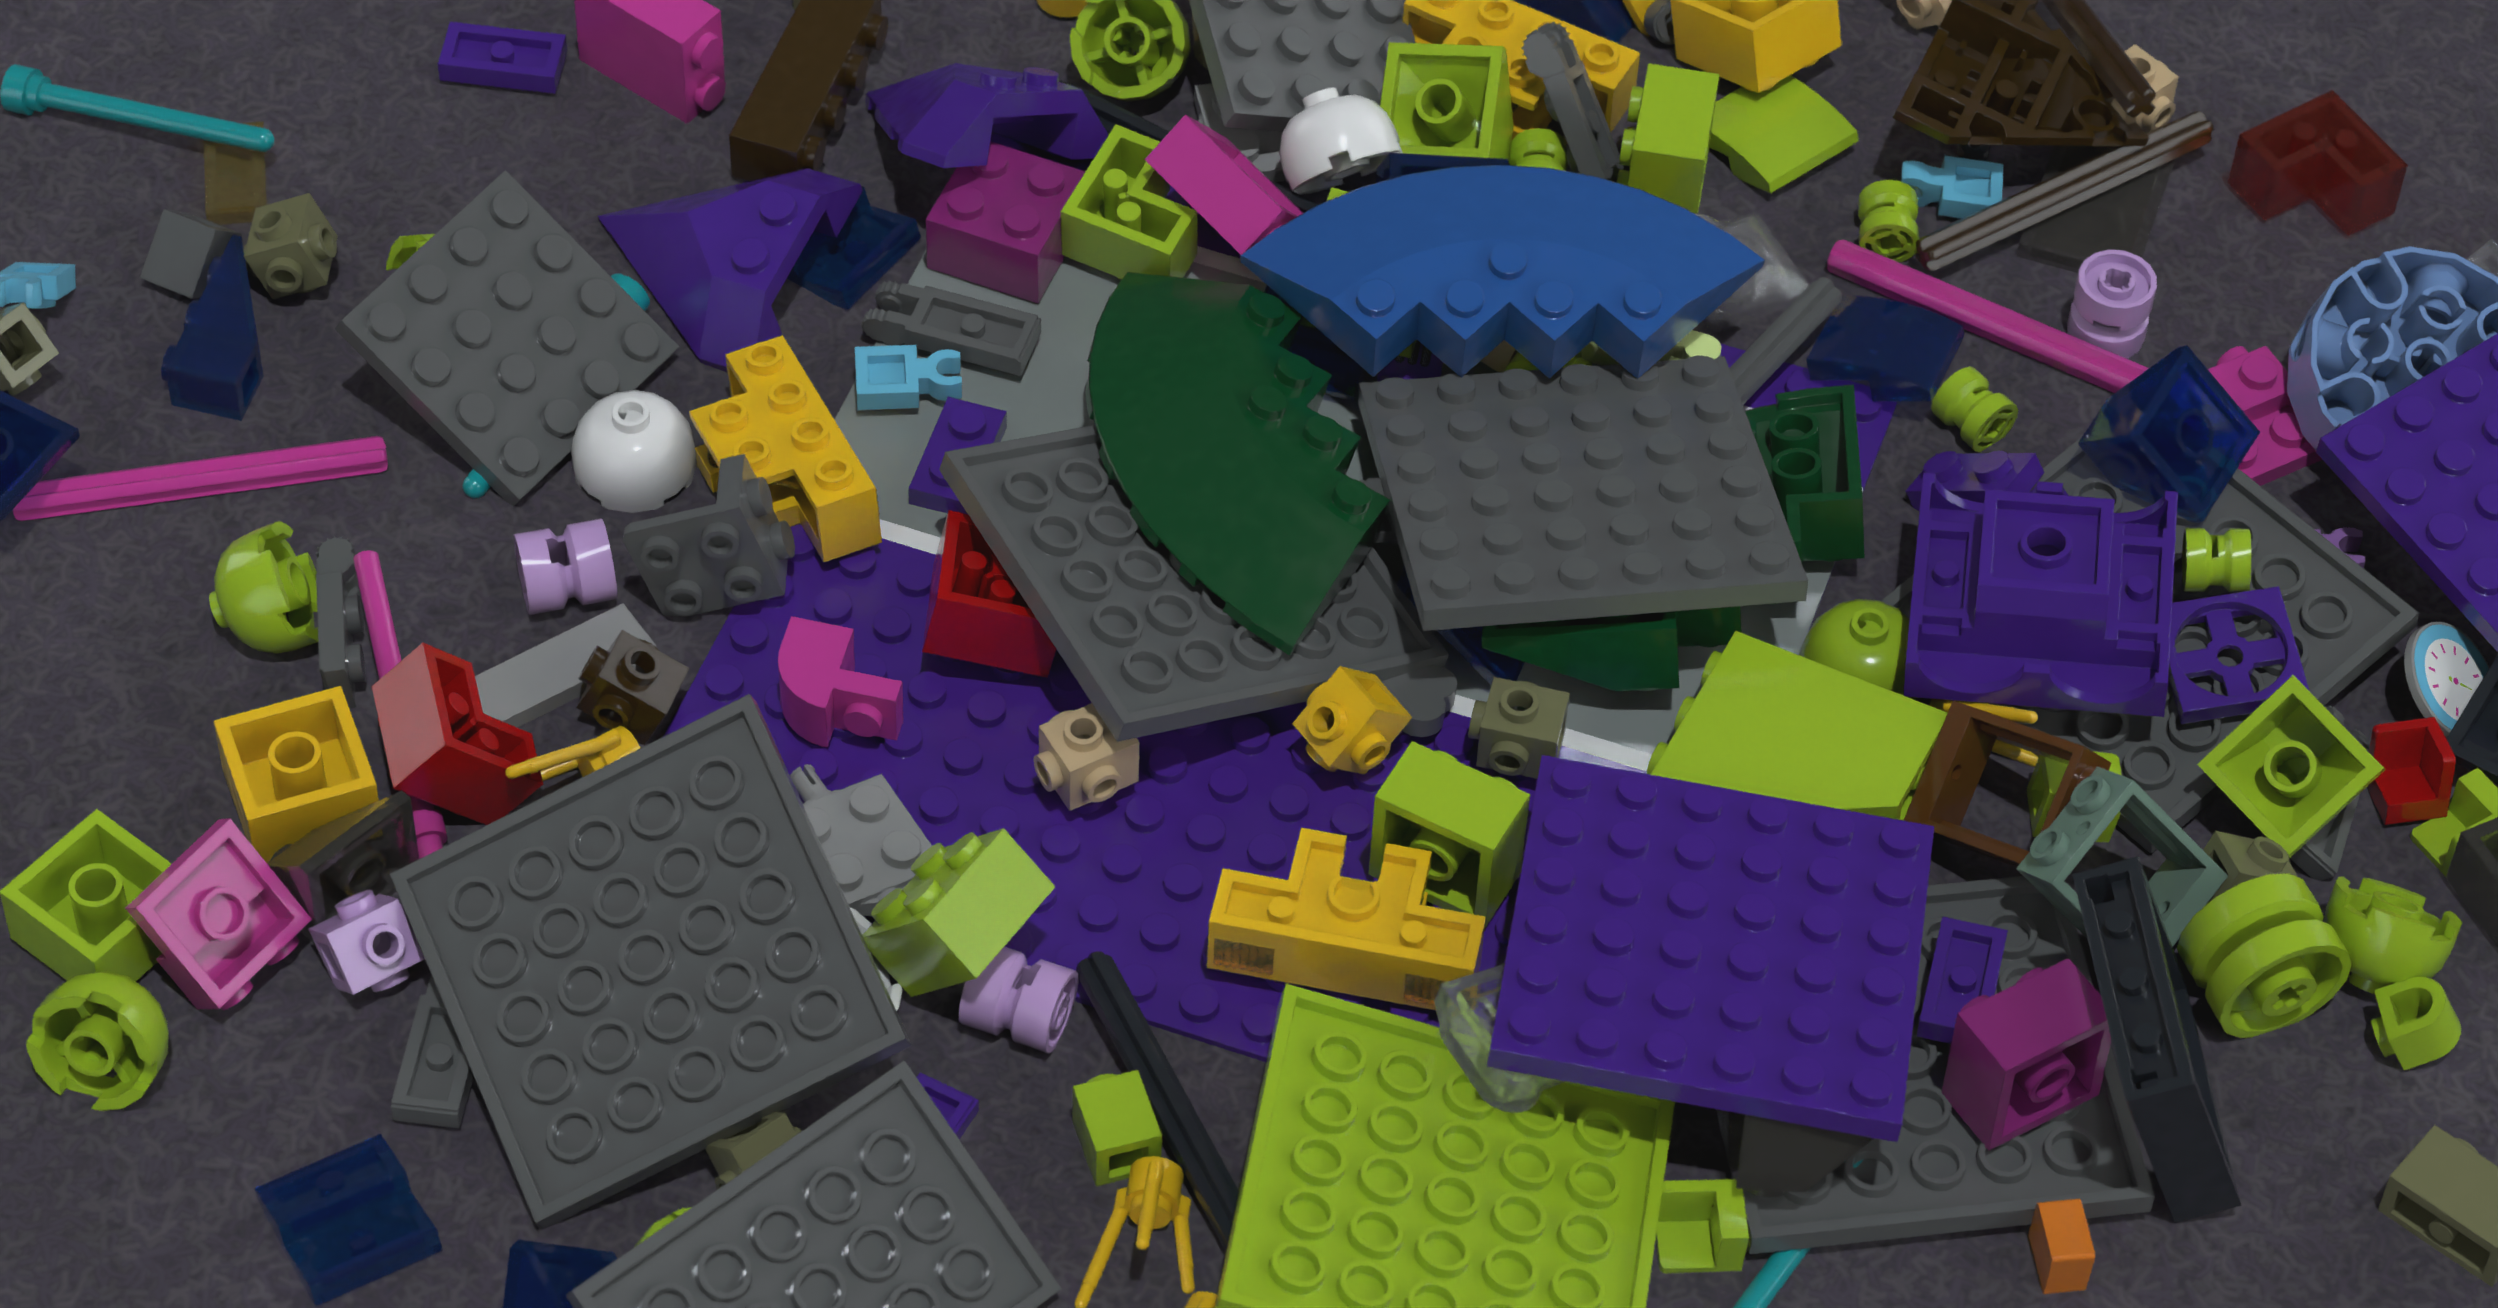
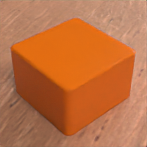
M2081 1199L2037 1203L2028 1236L2043 1294L2086 1290L2096 1255Z

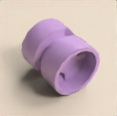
M2109 249L2100 251L2085 259L2078 271L2074 301L2071 304L2067 322V334L2126 359L2139 352L2145 341L2149 314L2152 310L2157 289V276L2151 265L2140 256L2123 250Z
M602 518L567 524L563 535L556 536L549 528L514 534L519 578L529 615L564 609L568 598L575 597L582 605L617 599V584L612 553Z
M1003 947L977 979L965 982L960 1000L959 1022L995 1036L1003 1030L1009 1029L1014 1042L1051 1053L1055 1049L1071 1016L1077 995L1078 973L1075 970L1040 959L1033 966L1027 965L1026 956L1022 952Z

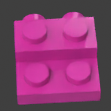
M2243 346L2234 347L2219 358L2215 367L2200 373L2193 367L2183 368L2173 374L2164 387L2160 407L2260 486L2323 460L2301 432L2287 394L2288 371L2267 346L2248 352Z
M230 818L219 819L125 908L162 952L156 960L197 1009L226 1010L240 1002L253 988V983L250 979L265 964L273 965L289 955L299 943L296 934L312 920Z

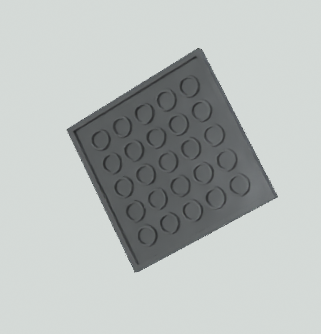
M1697 355L1687 359L1657 361L1638 379L1620 364L1597 366L1574 364L1561 368L1551 378H1548L1540 370L1510 369L1501 373L1464 375L1462 378L1456 373H1451L1443 377L1419 379L1387 378L1377 382L1359 383L1358 404L1384 495L1390 499L1388 509L1423 631L1806 601L1808 578L1725 356L1714 359L1708 356Z
M2140 390L2043 468L2045 473L2038 480L2042 482L2063 483V488L2069 496L2115 499L2114 513L2141 510L2160 500L2164 496L2165 491L2178 492L2172 603L2239 593L2228 592L2223 586L2212 585L2203 592H2184L2182 584V544L2185 528H2204L2210 535H2223L2230 528L2249 529L2251 534V581L2249 591L2280 587L2309 690L2323 706L2417 626L2418 611ZM1914 574L1881 600V602L1898 608L1909 619ZM2257 615L2233 618L2237 635L2245 638L2248 642L2275 638L2271 624ZM2206 622L2184 626L2175 642L2177 653L2206 649L2208 643L2211 642ZM2231 648L2224 649L2217 655L2218 660L2226 666H2236L2243 660L2240 652ZM2277 664L2254 668L2250 676L2254 693L2267 688L2275 682L2284 670L2283 665ZM2209 675L2189 678L2196 685L2209 692L2226 696L2223 683L2214 680ZM2169 678L2164 717L1990 703L2034 711L2038 715V720L2035 723H2016L2085 746L2091 751L2116 754L2119 757L2122 776L2134 780L2180 828L2223 793L2197 764L2252 714L2181 724ZM2121 813L2116 825L2150 854L2153 853L2156 848Z
M1096 425L946 451L939 471L1117 742L1306 702L1310 694L1319 685L1327 682L1339 666L1372 673L1381 681L1430 665L1444 667L1449 654L1433 631H1423L1416 607L1373 546H1371L1368 555L1290 656L1250 632L1223 612L1226 604L1223 599L1213 593L1202 582L1193 587L1178 573L1182 563L1175 558L1165 545L1154 547L1143 534L1129 513L1132 502L1123 491L1119 481L1109 479L1099 455L1102 443Z
M750 694L390 874L535 1223L542 1229L548 1228L706 1149L707 1145L721 1138L726 1139L762 1121L763 1117L775 1111L780 1112L912 1046L759 706Z
M2024 876L1928 885L1903 1124L1898 1143L1715 1109L1731 1178L1742 1179L1749 1233L1747 1245L1749 1254L2030 1225L2036 1204L2048 1201L2080 1198L2086 1218L2151 1212L2154 1193L2111 1045L2098 1096L1988 1150L1942 1094L1951 1044L1917 1037L1942 916L2008 930L1995 994L2015 985L2027 972L2035 968L2047 969L2067 958L2074 963L2093 986L2077 928ZM1856 1141L1864 1145L1852 1151L1847 1157L1846 1163L1841 1161L1851 1142ZM1863 1160L1856 1168L1853 1167L1856 1162Z

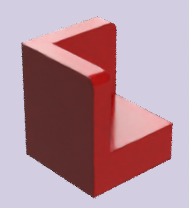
M2429 717L2375 725L2372 729L2369 753L2384 767L2385 771L2367 788L2384 824L2389 825L2447 817L2456 757L2436 718Z

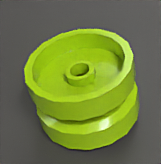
M2289 873L2267 874L2242 882L2216 896L2193 916L2181 932L2177 946L2178 953L2196 985L2206 989L2205 998L2224 1032L2238 1038H2250L2297 1023L2312 1015L2331 1000L2348 979L2352 966L2349 953L2332 925L2323 922L2324 916L2318 902L2305 881Z

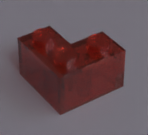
M2331 90L2239 134L2228 184L2264 220L2311 198L2349 236L2395 213L2408 164Z

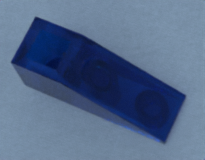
M233 234L222 257L216 256L212 260L207 274V286L200 300H193L190 303L185 316L184 331L177 345H170L167 348L162 361L161 376L164 381L168 382L171 404L173 406L242 421L264 374L242 236Z

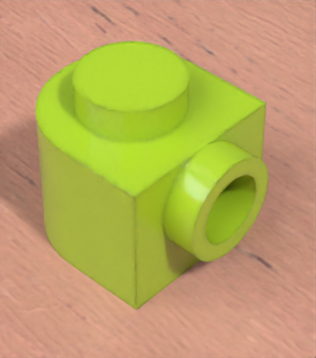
M2411 977L2405 981L2396 982L2374 990L2381 1017L2372 1019L2371 1023L2384 1057L2396 1054L2405 1071L2439 1059L2455 1047L2461 1035V1024L2444 989L2437 981L2427 977Z

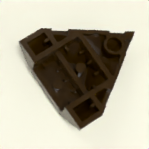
M1952 0L1893 116L1894 119L1945 144L2146 146L2150 139L2137 122L2128 125L2111 104L2114 96L2060 28L2052 31L2035 11L2038 3L2037 0Z

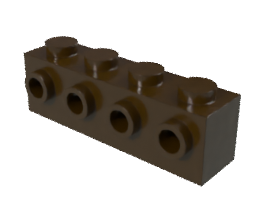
M800 0L729 134L731 176L754 181L803 169L819 171L825 156L826 140L830 132H838L845 119L847 99L851 91H859L867 74L868 58L872 50L879 51L885 42L889 21L887 16L882 15L881 0Z

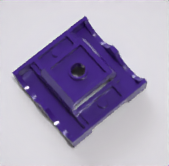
M1923 473L1905 665L1904 696L2164 717L2169 675L2178 492L2165 491L2164 496L2160 500L2141 510L2114 513L2115 499L2069 496L2063 488V483L2037 481L2036 486L2029 493L1985 489V501L1980 503L1952 494L1939 483L1935 473Z

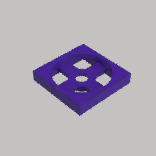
M2279 586L2172 603L2168 678L2181 724L2253 713L2292 675L2309 690ZM2257 615L2271 624L2275 638L2248 642L2245 638L2237 635L2233 618ZM2206 622L2211 640L2206 649L2177 653L2175 642L2184 626ZM2231 648L2240 652L2243 660L2236 666H2226L2218 660L2217 655L2220 651ZM2282 664L2284 670L2277 680L2267 688L2254 693L2250 680L2254 668ZM2209 675L2214 680L2223 683L2226 696L2209 692L2196 685L2189 678Z

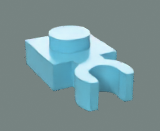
M15 262L0 271V307L9 303L24 302L27 308L30 309L50 308L56 306V300L76 289L75 264Z
M916 345L855 347L857 410L919 408V394H930L932 397L942 401H946L947 397L962 398V376H943L944 374L960 373L959 351L945 349L931 354L928 358H917Z

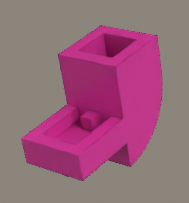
M791 616L778 654L780 703L782 713L789 726L805 740L826 748L834 728L847 730L862 737L876 736L897 741L904 721L902 681L854 672V629Z

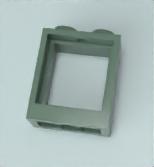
M2097 766L2089 777L2082 780L2076 786L2071 795L2070 802L2051 826L2043 830L2034 839L2030 852L2016 869L2087 938L2077 893L2065 882V879L2120 811L2166 858L2148 882L2171 944L2174 946L2189 921L2208 903L2227 879L2228 875L2134 780Z

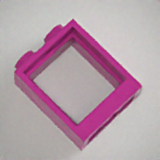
M1186 114L1145 158V161L1240 255L1278 227L1303 214L1231 141Z

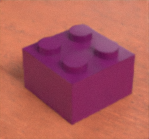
M990 141L987 165L956 167L926 218L927 268L1039 304L1065 258L1062 255L1061 210L1085 171Z
M2067 958L2047 969L2035 968L2027 972L2015 985L1991 997L1987 995L1978 996L1969 1001L1957 1013L1942 1094L1988 1150L2099 1095L2112 1041L2101 995L2074 963Z

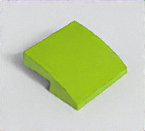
M1789 75L1777 82L1769 90L1757 93L1746 90L1742 86L1716 101L1709 148L1729 157L1731 172L1739 180L1772 193L1857 143L1859 138L1857 130L1838 110L1814 90Z

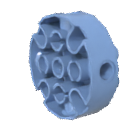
M2409 246L2383 252L2378 258L2362 261L2334 280L2308 310L2289 347L2287 394L2301 432L2310 445L2316 450L2320 438L2496 335L2498 333V277L2455 253Z

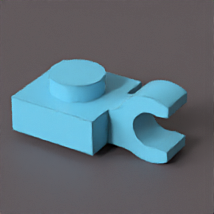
M1944 156L1941 168L1928 166L1918 161H1904L1902 163L1901 182L1908 184L1915 190L1918 197V207H1924L1931 202H1939L1938 215L1965 218L2002 201L2003 164L1952 156Z

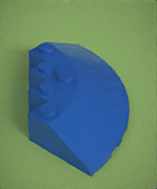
M1511 165L1450 167L1407 174L1360 187L1319 204L1290 220L1240 255V262L1372 377L1417 339L1461 378L1505 340L1548 378H1551L1585 346L1593 341L1638 379L1764 266L1765 262L1762 257L1723 229L1681 206L1643 190L1591 175L1552 168Z

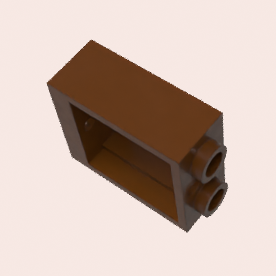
M1953 700L1903 821L1934 826L1933 837L2018 867L2030 851L1961 827L1996 739L2068 765L2040 833L2051 826L2070 802L2074 789L2082 780L2089 777L2097 766L2109 771L2112 763L2085 746Z

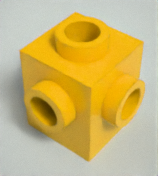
M1339 666L1327 682L1319 685L1307 699V706L1292 724L1307 740L1308 744L1305 749L1308 755L1321 767L1331 772L1341 769L1366 774L1369 769L1374 768L1386 758L1391 748L1390 744L1413 717L1375 674Z

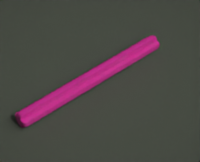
M1838 240L1829 253L1827 269L1832 274L2128 399L2140 390L2155 402L2162 390L2164 377L2155 370L1847 240Z
M372 436L15 484L11 487L10 497L15 519L27 521L383 473L387 470L388 459L383 437Z

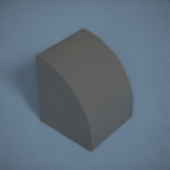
M163 209L140 278L192 299L202 297L230 265L242 233L191 213Z

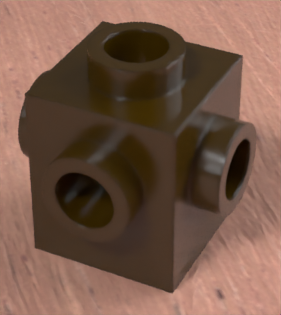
M621 630L608 650L597 645L587 660L578 679L588 685L576 708L592 716L599 724L610 730L618 726L627 728L639 744L645 745L666 716L689 667L662 653L652 643L638 639Z

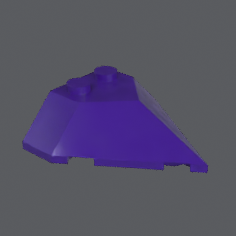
M954 63L867 92L865 96L866 107L869 110H875L874 118L890 139L898 140L897 148L901 153L942 168L987 165L992 132L1071 160L1095 158L1108 137L1107 131L1082 89L1058 82L1059 73L1044 68L1027 67L1021 73Z
M803 169L599 215L598 219L623 251L626 259L668 318L685 338L700 363L727 372L725 354L782 335L771 307L773 301L813 231L837 238L863 189L860 183L811 169Z

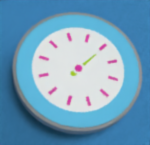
M2431 622L2416 629L2406 645L2404 665L2412 697L2424 718H2436L2447 739L2490 667L2478 647L2466 634L2444 622Z

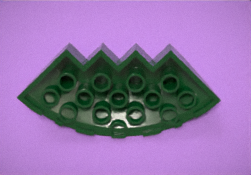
M1127 272L1108 298L1096 325L1087 360L1089 361V378L1086 384V403L1089 419L1094 420L1102 443L1099 455L1109 479L1119 481L1123 491L1132 502L1129 513L1154 547L1165 545L1175 558L1182 563L1178 573L1193 587L1202 582L1226 602L1223 609L1224 613L1250 632L1290 656L1368 555L1390 499L1368 488L1364 483L1346 475L1361 436L1339 425L1335 420L1317 413L1332 374L1313 365L1306 358L1290 352L1303 318L1299 312L1284 304L1277 297L1247 284Z
M1854 385L1810 388L1775 394L1776 404L1745 410L1801 562L1818 560L1835 562L1842 559L1865 558L1863 496ZM1740 606L1483 626L1482 648L1613 691H1654L1657 689L1680 688L1678 647L1701 646L1710 648L1727 645L1735 631L1742 633Z

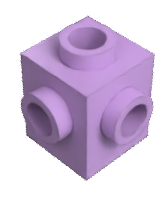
M366 890L342 900L335 906L337 915L309 928L333 984L338 990L353 995L370 986L373 992L391 988L410 976L408 967L425 959L403 905L394 897L382 894L374 896L372 890Z

